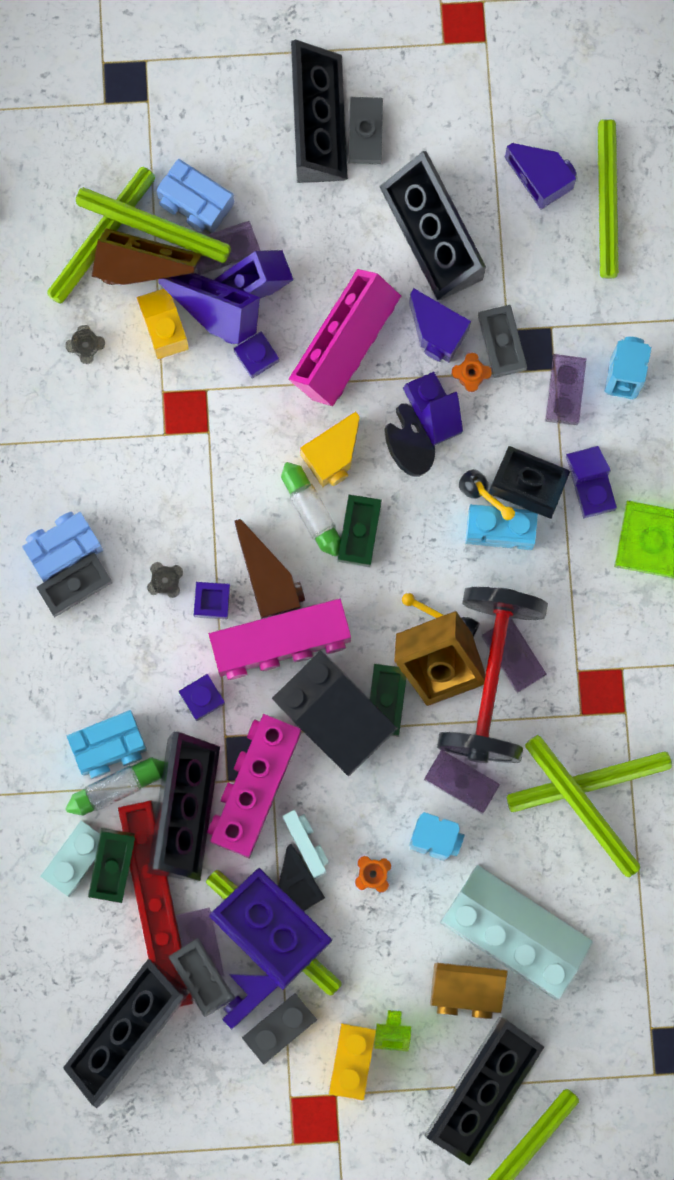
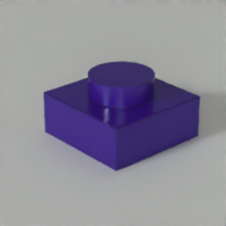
M262 331L233 348L235 355L251 379L280 362L278 355Z
M196 582L194 617L228 619L230 584Z
M208 674L178 691L196 721L225 705L223 698Z

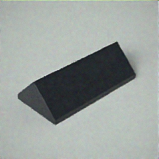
M296 39L292 40L291 61L297 183L347 180L342 55Z
M423 151L379 187L436 299L442 300L482 281L486 265L427 151Z
M173 732L169 736L147 874L201 881L220 746L181 732Z
M149 958L63 1067L86 1099L95 1108H98L108 1099L190 994L185 986Z
M499 1017L424 1136L470 1166L541 1054L544 1046L505 1018Z

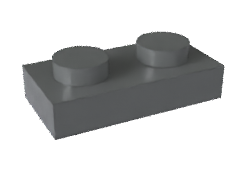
M511 304L478 312V319L494 378L526 371L527 364Z
M92 553L36 588L55 618L112 584V581L96 554Z
M294 993L245 1034L242 1039L264 1065L316 1022L317 1019L298 995Z

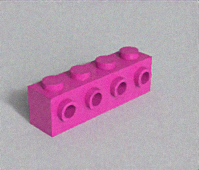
M357 269L288 380L313 401L333 407L337 399L342 395L343 389L353 373L359 368L360 362L371 344L377 339L378 333L386 320L393 313L401 295L378 273Z
M341 598L208 633L220 677L227 675L228 680L244 677L247 675L246 670L260 667L261 671L280 667L279 661L293 658V662L305 661L313 658L312 653L325 649L327 654L339 652L346 649V643L351 642V635Z
M265 714L262 715L260 721L254 719L247 738L252 740L247 753L240 752L234 766V770L239 772L235 783L231 784L228 782L221 797V802L226 803L221 816L215 814L210 823L207 833L212 835L210 840L212 844L250 859L302 733L300 728Z

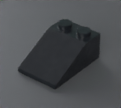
M321 650L271 698L347 776H350L398 729L334 661Z

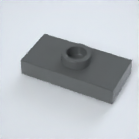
M350 97L348 163L381 164L383 98Z
M199 938L168 956L204 1017H207L235 999Z

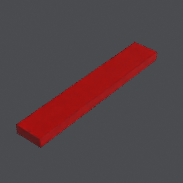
M150 800L118 807L122 831L135 834L130 871L148 958L186 987L168 957L182 948L168 877L147 874L156 819L153 803ZM191 994L188 995L181 1006L194 1004Z

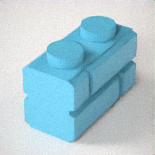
M625 337L624 340L622 339L617 342L608 368L609 374L604 390L607 395L628 399L638 397L646 381L647 365L652 348L649 344H644L643 339Z
M470 504L465 544L512 549L514 546H517L518 549L532 550L536 540L538 514L530 510L514 509V518L505 520L501 515V511L496 507Z
M131 710L66 735L81 774L83 776L90 774L91 779L109 773V766L122 761L123 766L135 763L142 759L141 753L147 751Z
M423 812L417 819L409 846L410 850L422 854L429 852L431 857L445 861L451 855L457 856L459 854L465 835L459 833L458 823L446 819L439 821V817Z

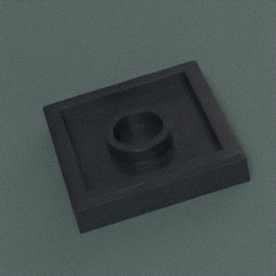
M508 446L488 494L552 519L570 471Z

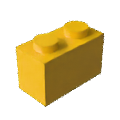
M341 1023L329 1094L364 1101L376 1030Z

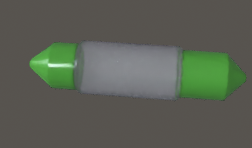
M286 462L281 479L290 493V499L309 534L316 541L321 551L335 557L338 556L341 538L317 490L310 483L300 465Z
M150 757L136 765H129L85 786V789L72 795L66 806V812L84 816L141 791L143 787L162 779L164 761Z

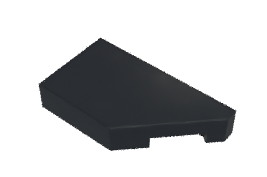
M288 845L278 886L303 911H306L325 899V896L293 845Z

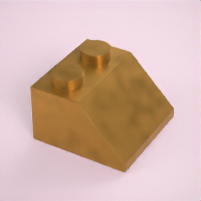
M457 611L396 634L394 661L426 706L484 685L486 674L473 635Z
M435 963L430 1006H438L437 1013L458 1015V1009L472 1010V1017L492 1019L493 1012L501 1013L508 970Z

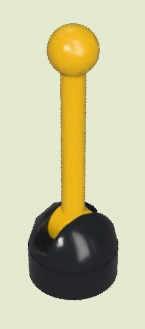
M472 469L462 475L459 481V488L467 497L478 499L483 496L501 511V515L505 520L514 518L515 511L512 507H505L495 497L488 494L489 482L481 472Z
M406 593L402 596V603L405 606H414L434 618L444 616L415 600L414 595L411 593ZM461 617L474 638L480 623L470 617Z

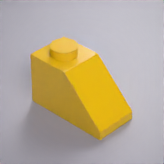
M163 288L137 297L157 360L188 350L187 338L172 296Z
M356 411L300 447L301 457L322 487L329 483L335 486L348 477L347 471L351 468L360 419Z

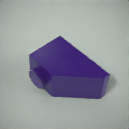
M511 143L506 147L505 159L540 210L573 190L576 182L575 176H577L576 170L568 159L563 160L558 152Z
M283 250L254 251L214 280L261 299L274 294L294 279Z
M413 288L410 293L409 304L420 346L425 349L424 353L433 360L441 362L443 359L450 363L467 335L471 321Z

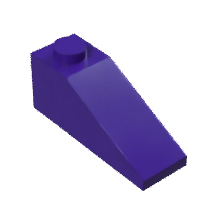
M194 272L158 279V283L210 334L222 338L229 344H240L257 333L260 297Z

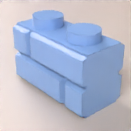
M177 159L168 175L165 176L157 188L161 207L174 215L177 211L188 218L186 222L199 232H203L206 229L213 234L235 203L233 193L180 159Z
M68 512L55 521L57 526L47 532L43 529L37 530L26 538L28 543L22 547L43 582L90 554L95 553L97 555L103 551L102 546L81 512L75 515L73 512Z

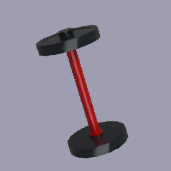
M468 587L464 590L462 604L472 610L496 616L476 733L472 735L440 732L437 748L452 754L468 757L467 760L478 763H488V761L520 763L523 747L489 737L509 618L521 620L545 619L548 603L541 598L512 589Z

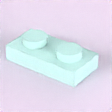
M293 810L283 815V820L313 879L326 874L324 865L328 864L329 861L320 845L316 847L312 845L308 835L313 833V830L305 814L298 817L296 811Z
M80 821L40 877L70 897L94 864L100 834L83 821Z

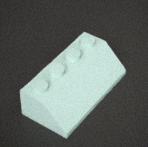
M479 865L475 867L440 921L441 924L554 999H560L578 971L593 942Z

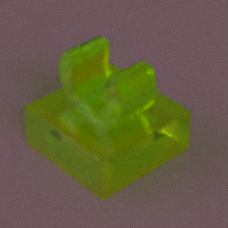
M388 1010L386 1024H376L374 1049L409 1051L411 1026H401L402 1011Z

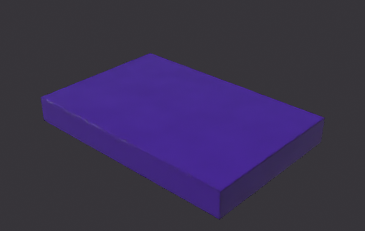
M260 868L255 870L209 915L282 990L332 942V939Z

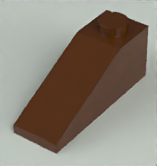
M106 228L97 242L92 277L99 278L102 282L110 285H127L190 274L195 271L202 254Z
M241 519L234 520L261 619L301 609L300 602L305 601L301 582L294 583L292 574Z

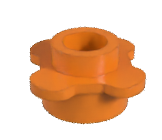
M476 353L466 354L465 360L460 365H455L452 368L453 378L459 379V382L465 386L468 392L477 391L478 386L483 380L489 379L492 374L491 368L484 366L479 361ZM469 370H474L475 374L470 375Z
M368 856L361 857L357 862L360 870L359 877L355 880L356 887L360 890L373 888L380 893L386 891L389 887L387 872L391 869V863L385 858L378 861L371 860ZM375 871L376 877L372 878L370 872Z

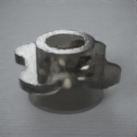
M81 325L72 338L66 342L65 347L67 352L75 353L80 357V361L83 364H90L93 362V356L98 350L104 349L105 340L101 336H96L89 326ZM87 342L89 345L88 347H83L82 344Z
M160 562L152 564L150 567L152 578L151 582L147 585L148 592L151 595L159 593L161 595H168L170 598L177 597L180 594L179 579L183 576L182 568L178 565L172 567L163 566ZM164 577L168 578L167 583L162 582Z

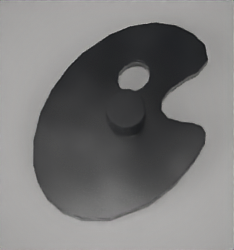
M400 404L396 408V414L401 422L402 429L392 423L387 424L384 428L386 444L390 455L402 471L413 477L423 476L433 465L435 445L433 446L413 407L408 404ZM411 424L416 427L417 433L413 431Z

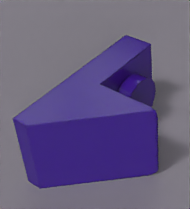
M435 372L404 385L403 390L433 446L463 432L458 394L453 392L446 395Z
M599 446L566 454L583 519L616 511L617 506L608 478L611 470Z
M229 974L247 994L244 999L237 995L234 1000L223 1008L227 1015L222 1020L231 1030L278 987L269 976Z

